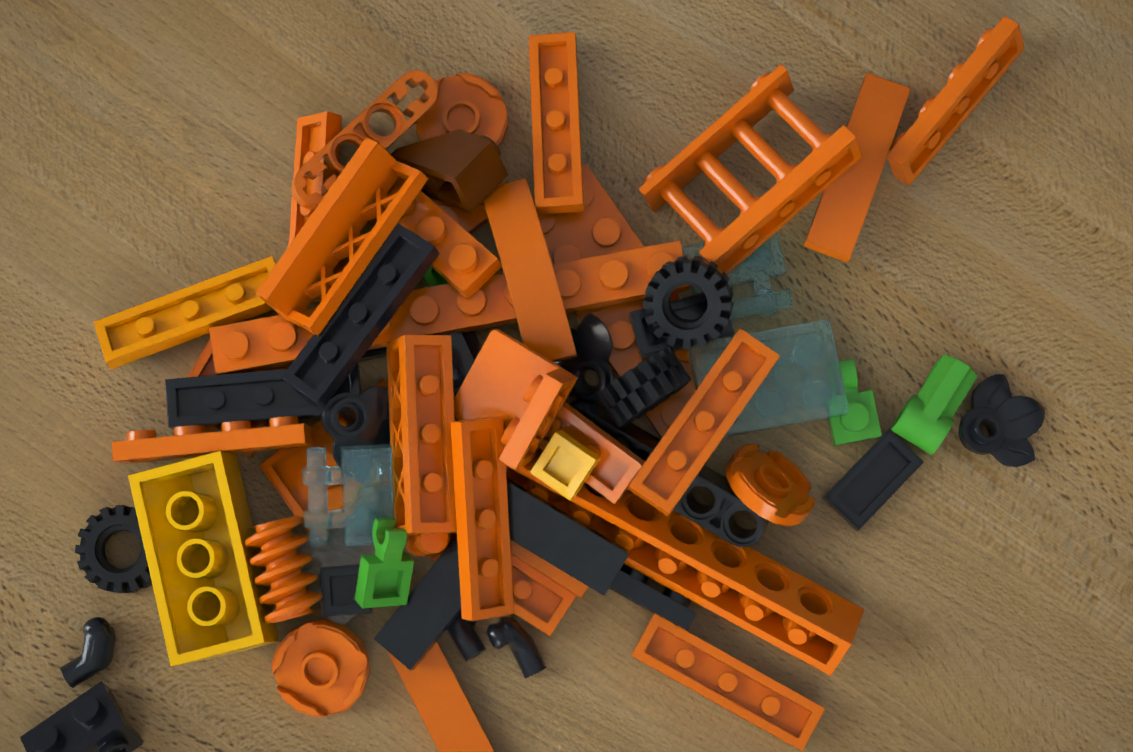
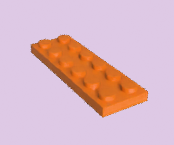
M586 163L582 165L584 211L538 215L552 264L644 247ZM677 293L670 296V301L680 299ZM644 299L573 312L580 322L587 314L592 313L605 324L613 342V349L608 362L618 378L642 362L630 322L629 312L643 309ZM711 342L700 348L698 345L691 349L674 352L692 380L669 399L644 414L660 439L663 438L720 357V354Z

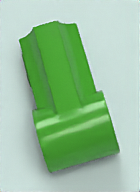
M943 354L933 366L917 395L913 394L907 401L890 430L932 456L950 431L955 421L952 417L978 375L964 362Z

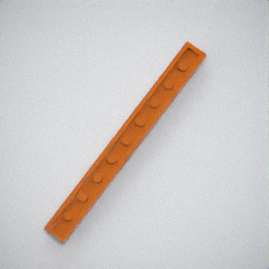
M679 240L552 264L565 312L572 313L644 299L646 288L656 271H659L668 261H676L678 257L683 256ZM504 273L493 275L468 300L449 283L412 290L368 350L387 347V343L403 335H445L517 323ZM689 284L677 287L671 294L689 291ZM316 308L305 310L303 315L310 318ZM281 315L209 328L216 375L246 373L291 365L314 333L290 322Z

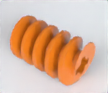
M292 516L248 528L256 529V533L244 541L245 547L261 549L260 553L249 560L250 566L266 568L265 572L254 579L255 585L270 586L271 588L270 591L259 598L260 604L275 605L276 608L264 617L265 623L272 624L321 611L312 610L311 606L323 598L322 592L307 591L306 589L308 585L318 579V575L312 572H302L301 569L313 560V555L297 553L296 550L308 541V536L292 534V529L304 521L303 516Z

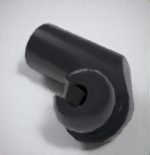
M460 612L447 628V631L465 661L468 662L486 651V647L474 629L477 621L462 619Z
M94 617L85 623L83 627L85 636L82 655L60 667L63 677L72 688L106 669L112 662L116 635L113 627L103 617Z
M500 617L499 622L488 626L486 632L492 646L496 649H501L509 644L525 679L547 668L533 638L514 618Z

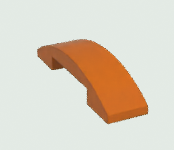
M524 178L498 185L483 203L523 344L553 363L577 357L558 283L527 180Z

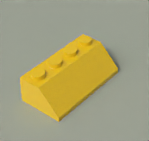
M218 451L128 475L170 666L173 667L279 642L276 623L264 622V617L273 611L272 606L260 604L259 598L268 592L267 586L255 585L254 579L264 572L263 567L250 566L249 560L259 553V549L245 547L244 543L255 532L254 529H248L253 527L237 455Z

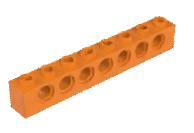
M540 448L533 460L516 470L506 465L507 478L631 551L624 562L625 565L831 676L852 645L864 609L748 546L739 547L733 545L674 510L667 517L629 489H627L619 502L613 504L585 482L576 497L568 500L530 473L543 452Z

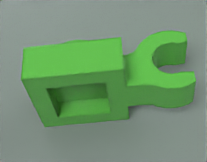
M854 359L834 362V364H831V372L837 396L823 400L832 445L837 446L881 437L882 433L873 390L858 392V378Z
M393 517L375 519L372 529L375 554L361 555L354 600L362 609L407 605L414 560L406 552H403L406 545L407 532L404 528L394 529L396 520Z

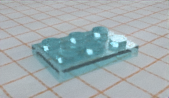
M830 319L748 333L779 354L780 358L725 437L839 417L850 412ZM734 336L709 340L708 345L699 348V344H695L691 349H687L695 390Z

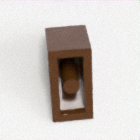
M460 129L397 148L390 154L396 161L420 170L428 178L421 189L426 196L471 213L508 176L500 159V149L493 140L487 136H478Z

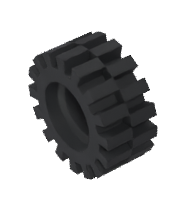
M686 256L678 257L674 262L668 261L659 271H656L646 288V296L643 300V309L647 311L645 316L648 325L652 324L655 330L653 333L658 338L661 336L667 338L666 344L674 347L676 343L683 344V349H691L695 344H699V348L708 345L709 340L712 338L715 340L721 335L722 330L727 326L734 305L732 303L734 293L733 288L728 285L729 278L725 272L721 274L717 270L718 265L711 261L710 264L703 262V257L695 256L693 259H687ZM690 284L697 286L704 292L708 305L706 312L701 317L687 320L674 313L670 305V296L677 287Z
M668 347L659 353H655L647 360L640 362L636 367L625 372L623 376L615 379L602 392L598 393L597 397L617 427L622 428L669 399L673 394L690 383L692 379L672 349Z
M116 505L115 508L105 507L99 510L100 514L97 516L91 515L86 520L89 523L86 529L81 528L78 536L82 537L80 545H75V553L80 554V561H77L79 569L84 570L87 574L84 577L90 583L98 585V588L115 593L130 594L138 592V589L151 586L150 572L135 507ZM120 531H130L140 542V555L133 565L119 569L108 562L105 555V546L113 534Z

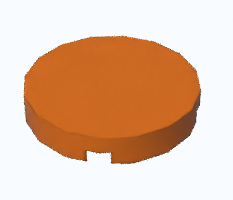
M457 73L456 76L442 77L435 81L438 89L437 100L429 111L416 122V131L420 141L460 129L478 136H487L498 147L502 145L508 129L507 108L498 89L485 78L469 73Z
M758 444L740 446L725 465L726 478L732 491L749 509L774 524L789 527L801 524L815 505V497L810 498L808 494L812 489L808 478L796 464L777 451L775 452L770 449L766 454L762 451H757L760 447Z
M309 620L292 628L279 643L272 661V674H275V680L278 684L276 688L282 699L296 711L313 717H327L328 714L341 713L350 709L363 694L370 675L369 655L360 638L346 626L330 620Z

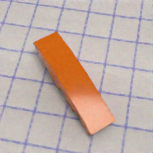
M868 72L866 73L851 117L846 126L857 137L863 157L822 192L803 247L847 263L849 262L911 88Z

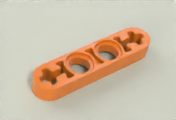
M414 70L405 73L299 169L291 184L292 196L296 202L304 208L316 209L337 179L335 175L339 176L345 168L336 159L335 150L339 144L351 143L359 148L365 138H369L378 142L387 150L424 116L437 100L438 89L434 79L426 72ZM406 84L411 88L420 85L425 91L421 96L424 103L416 99L401 112L400 108L396 105L403 100L409 91ZM376 112L388 114L394 122L393 133L388 136L375 134L369 125L370 116ZM324 159L328 168L334 174L321 187L324 196L317 192L309 196L303 190L307 185L304 177L307 176L309 179L314 180L323 173L327 166L319 161Z

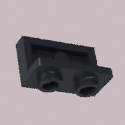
M102 681L20 737L26 752H132L143 744L140 734L127 723L112 691Z

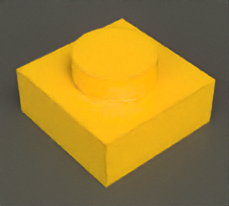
M562 430L554 433L530 473L568 500H572L576 497L601 457Z

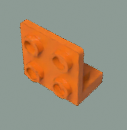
M495 329L489 333L454 398V417L459 420L503 417L504 434L501 438V443L505 445V448L498 460L516 470L533 460L578 377L501 330Z

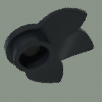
M589 313L580 322L577 331L570 328L577 357L555 362V364L578 377L568 396L574 395L577 398L597 402L600 401L597 397L598 393L602 392L605 387L615 380L614 371L608 362L613 349V342L605 324L597 316ZM586 370H594L598 374V385L592 386L586 382L584 377Z
M995 374L986 378L973 390L971 396L972 410L964 414L960 421L958 435L962 445L967 450L976 454H991L1002 465L1008 467H1020L1034 461V450L1027 438L1036 433L1042 426L1045 418L1044 407L1030 397H1012L1008 380L1004 374ZM980 422L986 426L989 437L981 433L979 428Z
M373 386L359 395L347 392L334 395L321 414L325 431L333 437V459L346 475L364 482L369 477L371 471L372 457L376 459L391 458L388 387ZM344 407L348 408L352 414V419L346 426H342L338 421V413Z

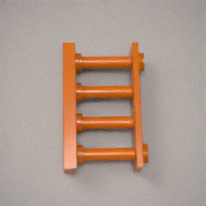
M781 64L771 73H765L753 83L750 92L670 162L650 172L644 184L639 188L645 202L654 213L665 203H668L705 241L704 247L699 251V254L703 257L705 263L710 264L712 261L717 264V270L721 274L725 272L728 275L863 157L857 137L845 125L840 127L834 134H826L788 97L794 91L787 69ZM773 109L813 148L812 153L798 165L790 166L752 128ZM737 140L777 179L776 184L762 197H754L717 159ZM702 171L741 210L740 216L726 228H718L681 190Z

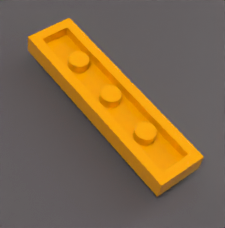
M273 256L94 321V327L105 363L112 370L209 334V328L238 323L273 310L255 294L276 265Z

